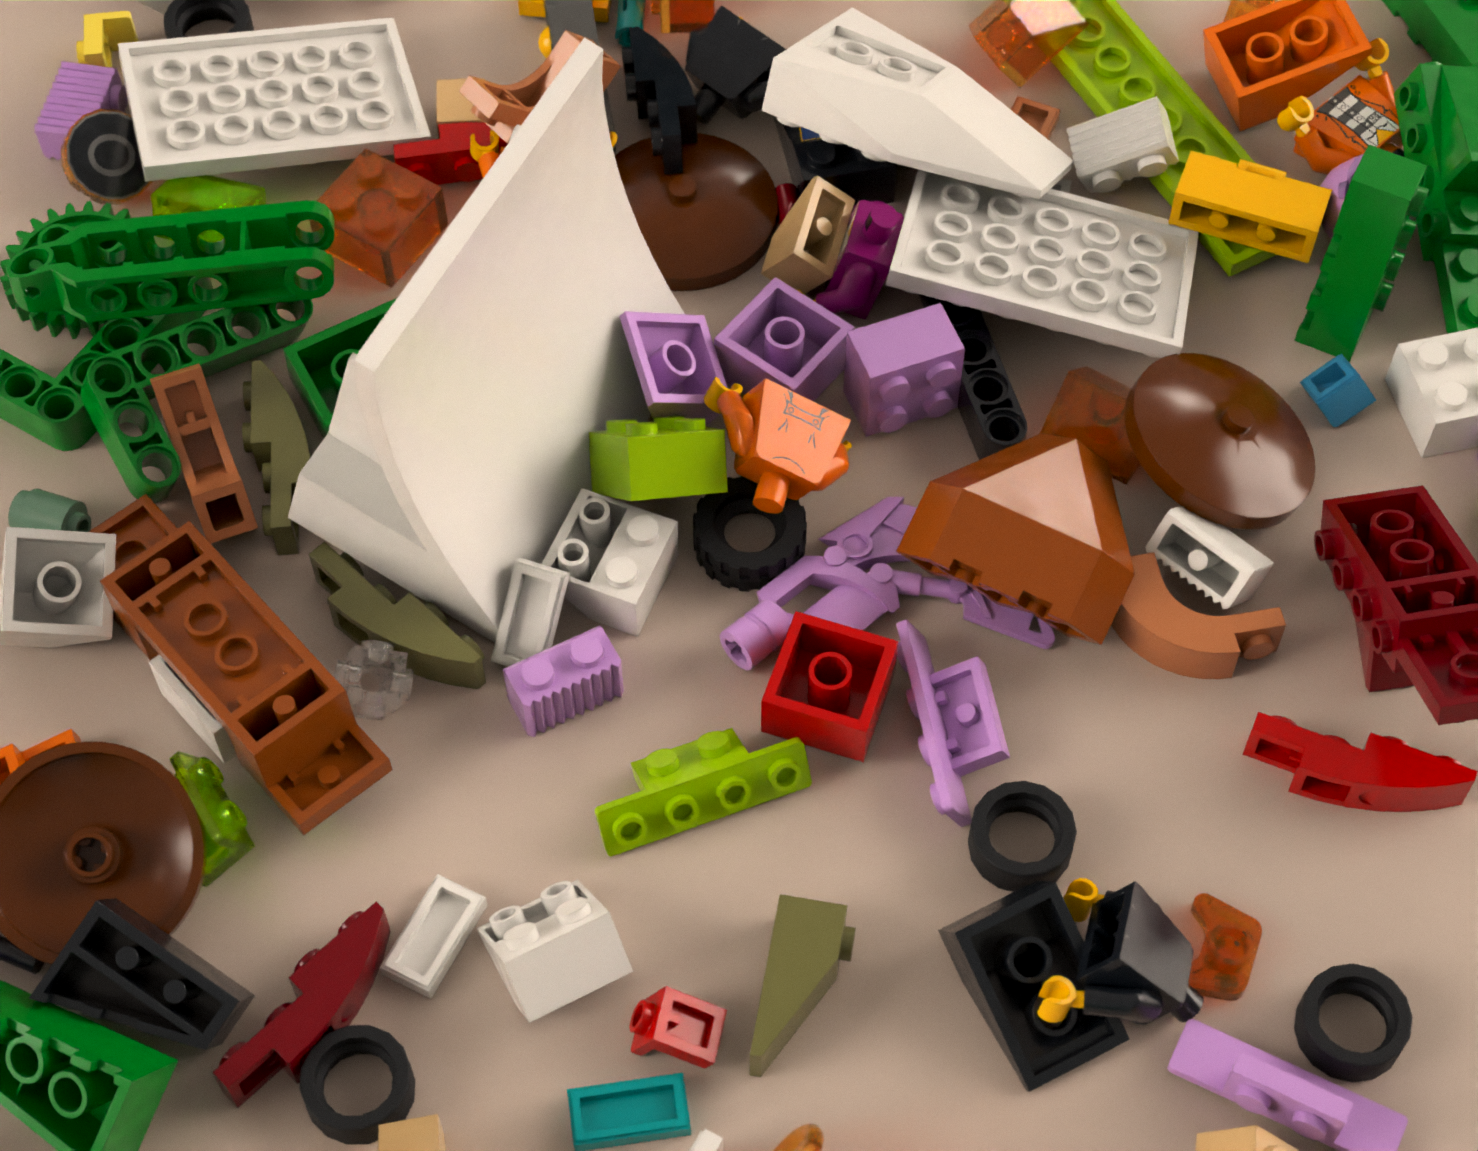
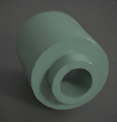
M39 488L31 491H20L14 497L9 508L8 522L10 527L89 532L91 529V517L88 515L87 507L83 502Z

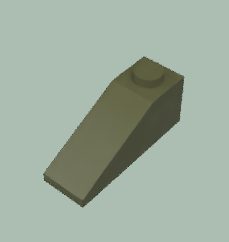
M780 894L751 1044L749 1075L761 1077L837 980L840 960L851 962L856 928L846 926L847 905Z

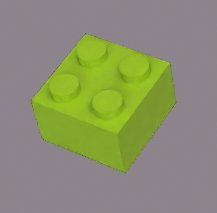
M684 416L654 417V422H637L634 419L606 421V430L589 432L592 492L627 501L728 492L725 429L706 427L705 418L685 419Z

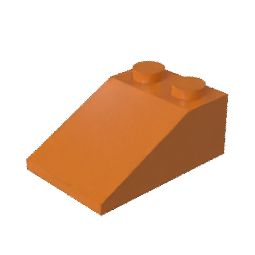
M1281 0L1203 30L1205 64L1239 131L1277 118L1281 111L1288 108V102L1299 96L1309 98L1372 54V47L1346 0Z

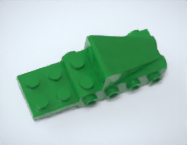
M1440 62L1420 63L1393 94L1404 156L1410 160L1427 165L1420 186L1429 189L1422 209L1416 218L1423 261H1433L1435 264L1446 331L1449 334L1478 328V65L1465 67L1443 65Z

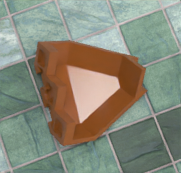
M1040 433L930 481L896 552L932 575L964 582L997 605L1032 613L1065 636L1102 645L1135 575L1108 462L1078 439Z

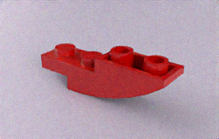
M484 122L438 124L440 139L393 144L400 190L426 188L458 182H472L483 179L478 161L470 153V136L474 133L475 140L479 145L489 146L491 145L490 130L492 129ZM500 136L499 154H501V147H506L508 144Z
M1261 712L1257 714L1243 751L1245 756L1294 773L1288 792L1320 802L1371 811L1415 812L1462 805L1478 773L1476 770L1463 766L1454 758L1426 753L1410 747L1405 741L1396 737H1382L1370 732L1363 749L1350 745L1341 737L1321 735L1298 726L1289 718L1277 715L1269 716Z

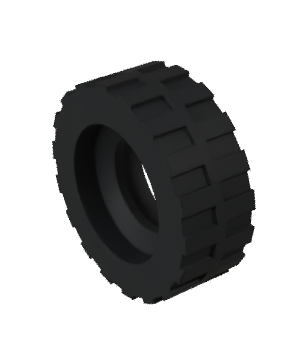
M743 476L727 478L728 492L706 494L704 498L701 497L699 499L697 512L693 515L694 551H696V560L700 567L703 566L705 568L706 575L712 580L715 578L720 581L722 586L729 589L734 587L739 588V591L749 592L750 589L760 590L804 556L807 522L804 506L800 505L799 500L786 498L784 508L778 514L766 513L756 508L752 501L758 483ZM753 513L763 515L772 522L775 528V537L773 542L762 551H738L731 547L725 539L724 530L727 523L734 516Z

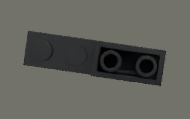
M629 27L630 46H622L627 102L636 101L638 120L648 119L651 130L653 156H662L664 175L683 173L682 144L698 143L696 102L692 87L686 73L665 46L640 27Z

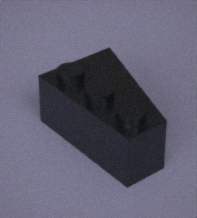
M117 898L96 900L29 999L70 1008L90 1017L104 1018L135 1027V1030L207 1050L223 1044L255 995Z

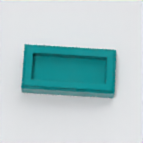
M683 1073L567 1089L574 1151H587L691 1135Z

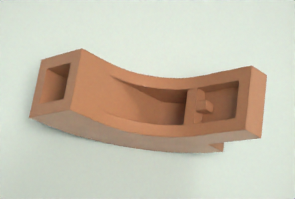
M565 30L542 65L519 82L510 85H499L469 75L459 92L473 104L471 112L487 124L506 143H509L515 126L523 124L584 37ZM604 50L603 92L621 67Z
M198 363L151 378L150 381L173 447L179 456L181 470L206 539L212 544L257 529L258 525L244 484L231 455L200 364Z
M1154 552L1131 556L1135 575L1111 626L1121 640L1143 659L1163 670L1190 678L1226 679L1232 678L1239 657L1255 660L1277 651L1286 627L1280 607L1227 616H1211L1195 612L1182 605L1170 594L1162 579Z

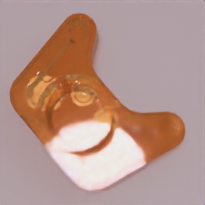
M1207 893L1198 894L1192 903L1191 913L1203 929L1204 940L1198 958L1192 961L1189 984L1203 997L1227 1001L1238 1000L1242 997L1248 985L1262 936V927L1255 918Z

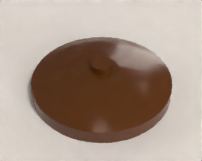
M697 133L698 143L682 144L683 173L664 175L662 156H653L651 137L633 143L615 155L620 177L640 231L671 291H694L712 288L739 277L751 269L763 257L776 231L778 199L773 180L768 171L747 150L717 136Z
M1172 354L1148 366L1129 391L1125 403L1124 421L1126 433L1135 456L1156 485L1190 512L1226 527L1246 530L1263 529L1286 520L1309 495L1313 487L1316 467L1313 448L1307 432L1298 416L1286 401L1267 383L1248 370L1227 360L1206 354Z
M91 741L77 742L58 746L38 754L19 766L0 785V932L20 950L45 963L53 964L96 900L117 898L170 936L186 919L195 904L204 880L207 860L206 834L202 818L191 794L183 783L163 764L142 752L119 744Z

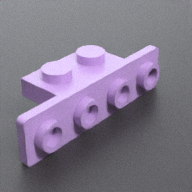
M906 619L896 623L900 638L897 658L904 671L909 674L912 688L906 690L907 700L915 717L920 719L923 735L918 736L919 749L927 765L932 767L935 783L930 784L931 798L941 815L946 814L960 827L971 824L972 819L961 776L1010 758L986 664L976 656L935 673L926 638Z
M1189 1019L1186 1022L1167 1067L1169 1072L1227 1098L1247 1111L1261 1114L1293 1129L1303 1137L1317 1140L1339 1151H1397L1408 1123L1407 1117L1195 1019Z

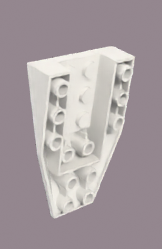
M850 8L773 58L761 111L776 116L777 120L783 125L803 127L816 132L822 140L828 143L846 144L861 150L862 155L870 160L888 161L1011 192L1016 196L1028 199H1040L1072 169L1073 159L958 67L854 8Z

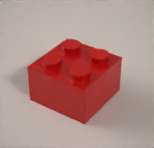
M795 611L761 700V732L787 740L799 737L804 745L864 763L895 675L899 641Z

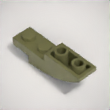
M262 360L251 361V381L243 382V401L246 412L251 411V422H244L242 424V439L245 452H253L258 471L262 472L265 493H270V505L262 506L263 532L265 536H273L278 555L299 554V524L289 519L288 514L299 473L310 459L311 452L300 416L288 392Z
M325 541L309 553L316 581L331 594L327 601L334 626L356 644L376 657L425 679L472 689H479L486 683L482 662L485 656L481 648L468 635L464 634L459 637L450 629L446 617L433 603L428 602L424 605L411 592L397 602L389 590L382 584L378 583L373 586L363 577L364 574L361 567L352 556L345 552L339 555Z

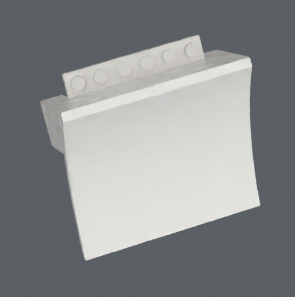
M585 37L523 124L515 126L505 149L357 354L352 353L349 357L328 434L299 473L288 514L289 519L426 602L433 603L444 613L494 643L515 560L523 558L542 564L581 488L592 491L589 432L606 430V421L634 419L637 422H648L652 416L644 397L619 316L625 311L685 314L660 272L628 201L617 167L605 111L602 84L603 48Z

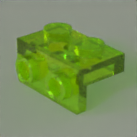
M177 751L169 758L176 771L174 775L182 782L203 821L206 834L207 860L202 886L207 887L252 850L255 845L245 828L248 824L247 818L242 810L230 801L222 786L224 782L223 774L216 764L206 757L199 758Z

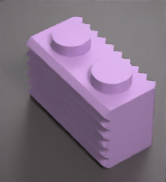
M61 61V68H58V75H55V82L52 83V89H50L47 100L44 103V108L41 110V116L38 117V123L35 124V133L45 157L48 159L54 157L57 160L63 158L67 161V142L72 129L84 117L100 111L124 113L128 97L125 85L121 83L117 68Z
M600 625L503 669L509 702L527 735L532 737L536 736L537 731L545 733L547 726L555 728L557 722L564 724L566 718L574 719L576 713L583 715L585 709L593 711L595 704L603 706L604 700L612 702L614 696L622 697L624 692L621 659Z

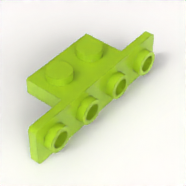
M732 728L724 731H711L700 736L698 740L671 749H659L643 759L631 762L634 779L641 791L599 805L595 808L594 812L604 849L609 856H615L811 786L812 778L805 745L799 737H794L748 753Z

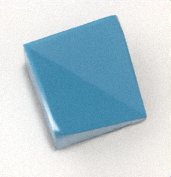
M1342 353L1300 382L1333 427L1340 426L1376 401L1359 373Z

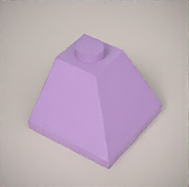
M629 311L622 313L619 317L644 397L653 419L654 417L684 416L685 419L705 418L707 426L720 414L707 407L704 402V396L715 377L720 378L722 385L726 388L728 387L705 316Z

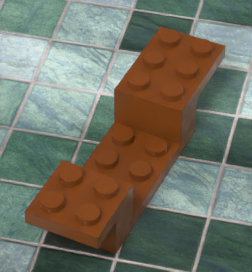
M145 494L89 531L93 533L116 534L115 571L100 580L113 609V619L149 660L159 654L227 731L240 764L303 836L393 770L390 759L356 723L346 690L190 521L177 528Z

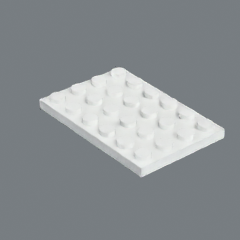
M394 17L118 43L119 60L145 182L394 155L393 144L431 140V134Z
M918 169L886 285L902 289L908 293L921 294L947 301L957 306H966L989 312L1005 319H1015L1038 325L1054 332H1064L1094 340L1100 344L1113 345L1143 353L1149 357L1163 358L1172 354L1180 355L1182 350L1199 232L1169 224V219L1055 189L1048 190L1040 199H1028L1016 196L1011 192Z

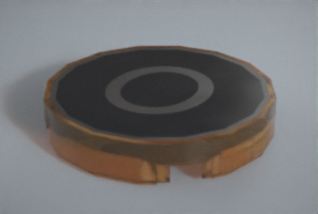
M98 109L83 115L68 129L61 145V166L69 183L78 192L81 191L85 196L90 197V200L99 204L111 203V205H120L136 199L153 182H145L131 115L120 110Z

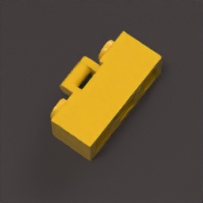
M1190 151L1175 192L1168 223L1309 263L1332 190L1286 177V171L1240 159L1238 164L1216 156Z

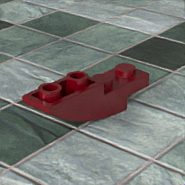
M377 902L371 905L365 912L358 911L348 917L339 928L338 935L321 950L314 949L304 955L297 963L294 973L288 977L297 999L292 1003L286 1002L278 1006L266 1019L263 1029L248 1042L242 1041L235 1044L223 1055L219 1062V1067L212 1073L222 1092L237 1108L282 1069L298 1084L300 1082L301 1067L310 1049L327 1033L351 1024L374 984L384 959L391 932L384 908Z

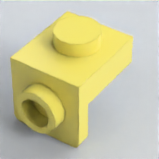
M129 11L84 14V40L77 41L76 43L78 62L112 67V51H118V43L138 42L131 13Z

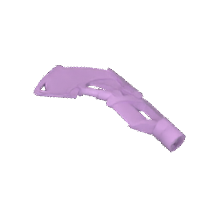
M887 497L819 538L818 540L829 546L825 550L824 556H803L758 590L756 593L759 603L745 613L744 617H740L724 629L720 634V642L728 657L737 666L746 671L751 670L768 657L771 652L783 645L794 614L787 613L781 607L809 585L832 591L803 612L804 614L862 631L887 611L894 613L900 608L898 594L917 597L921 594L948 598L954 604L962 603L964 620L1042 649H1049L1053 646L1055 635L1052 626L1037 616L1035 617L1041 633L1029 630L1034 614L997 605L964 582L952 579L943 580L922 577V574L892 570L886 563L910 561L896 552L917 507L903 504L904 497ZM871 568L868 573L864 572V570Z

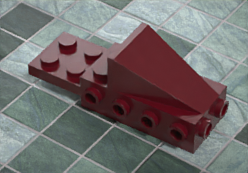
M1421 485L1323 500L1321 530H1317L1314 535L1315 551L1318 559L1325 561L1330 568L1337 590L1344 591L1351 603L1367 690L1369 692L1415 686L1438 725L1462 723L1478 719V563L1426 488Z

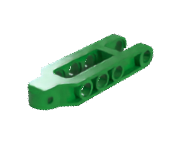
M303 200L87 222L80 224L57 240L22 250L8 262L6 273L14 299L23 310L36 313L65 310L85 322L315 299L324 296L334 285V260L331 254L325 252L334 241V216L325 204L317 201ZM305 220H314L323 227L315 232H305L297 227V224ZM206 230H215L220 232L224 238L218 242H207L200 238L199 234ZM165 235L170 237L175 243L169 247H158L152 244L149 239L153 236ZM115 240L124 245L125 249L120 252H109L104 250L100 244L103 241ZM32 260H38L43 266L39 269H34L30 267L29 263ZM304 267H314L320 270L322 274L317 278L305 279L296 272ZM211 277L218 280L222 285L215 289H204L195 282L200 278ZM154 282L162 283L171 290L162 295L153 294L145 286ZM100 288H110L117 291L120 296L116 299L106 300L98 297L94 292Z

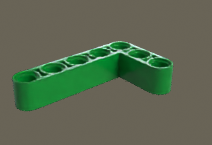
M210 277L200 278L195 282L204 289H213ZM154 282L145 286L153 294L162 295L171 290L162 283ZM207 310L109 320L56 378L0 349V418L55 449L73 451L81 448L97 432L80 395L82 383L92 361L117 349L198 319ZM144 361L142 365L147 371L151 372L158 363ZM98 379L95 381L97 386L103 391L116 392L119 390L117 385L109 379Z
M311 299L224 308L102 355L92 361L81 386V399L127 488L136 499L147 494L154 503L163 501L169 496L181 472L179 456L149 400L156 398L150 379L198 363L206 378L289 345L300 337L313 314ZM283 309L291 312L296 321H287L281 318L277 310ZM241 326L248 329L253 338L240 337L232 327ZM187 344H200L206 348L209 355H196L188 348ZM142 362H156L164 369V373H151L143 367ZM98 379H109L117 385L119 390L116 392L103 391L97 386L95 381ZM125 422L133 423L138 426L142 435L138 437L128 436L121 431L119 424ZM148 466L156 467L163 472L166 480L160 482L152 481L144 475L142 468Z

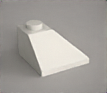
M6 527L0 581V645L54 648L110 640L113 630V609L100 580L115 571L116 534Z

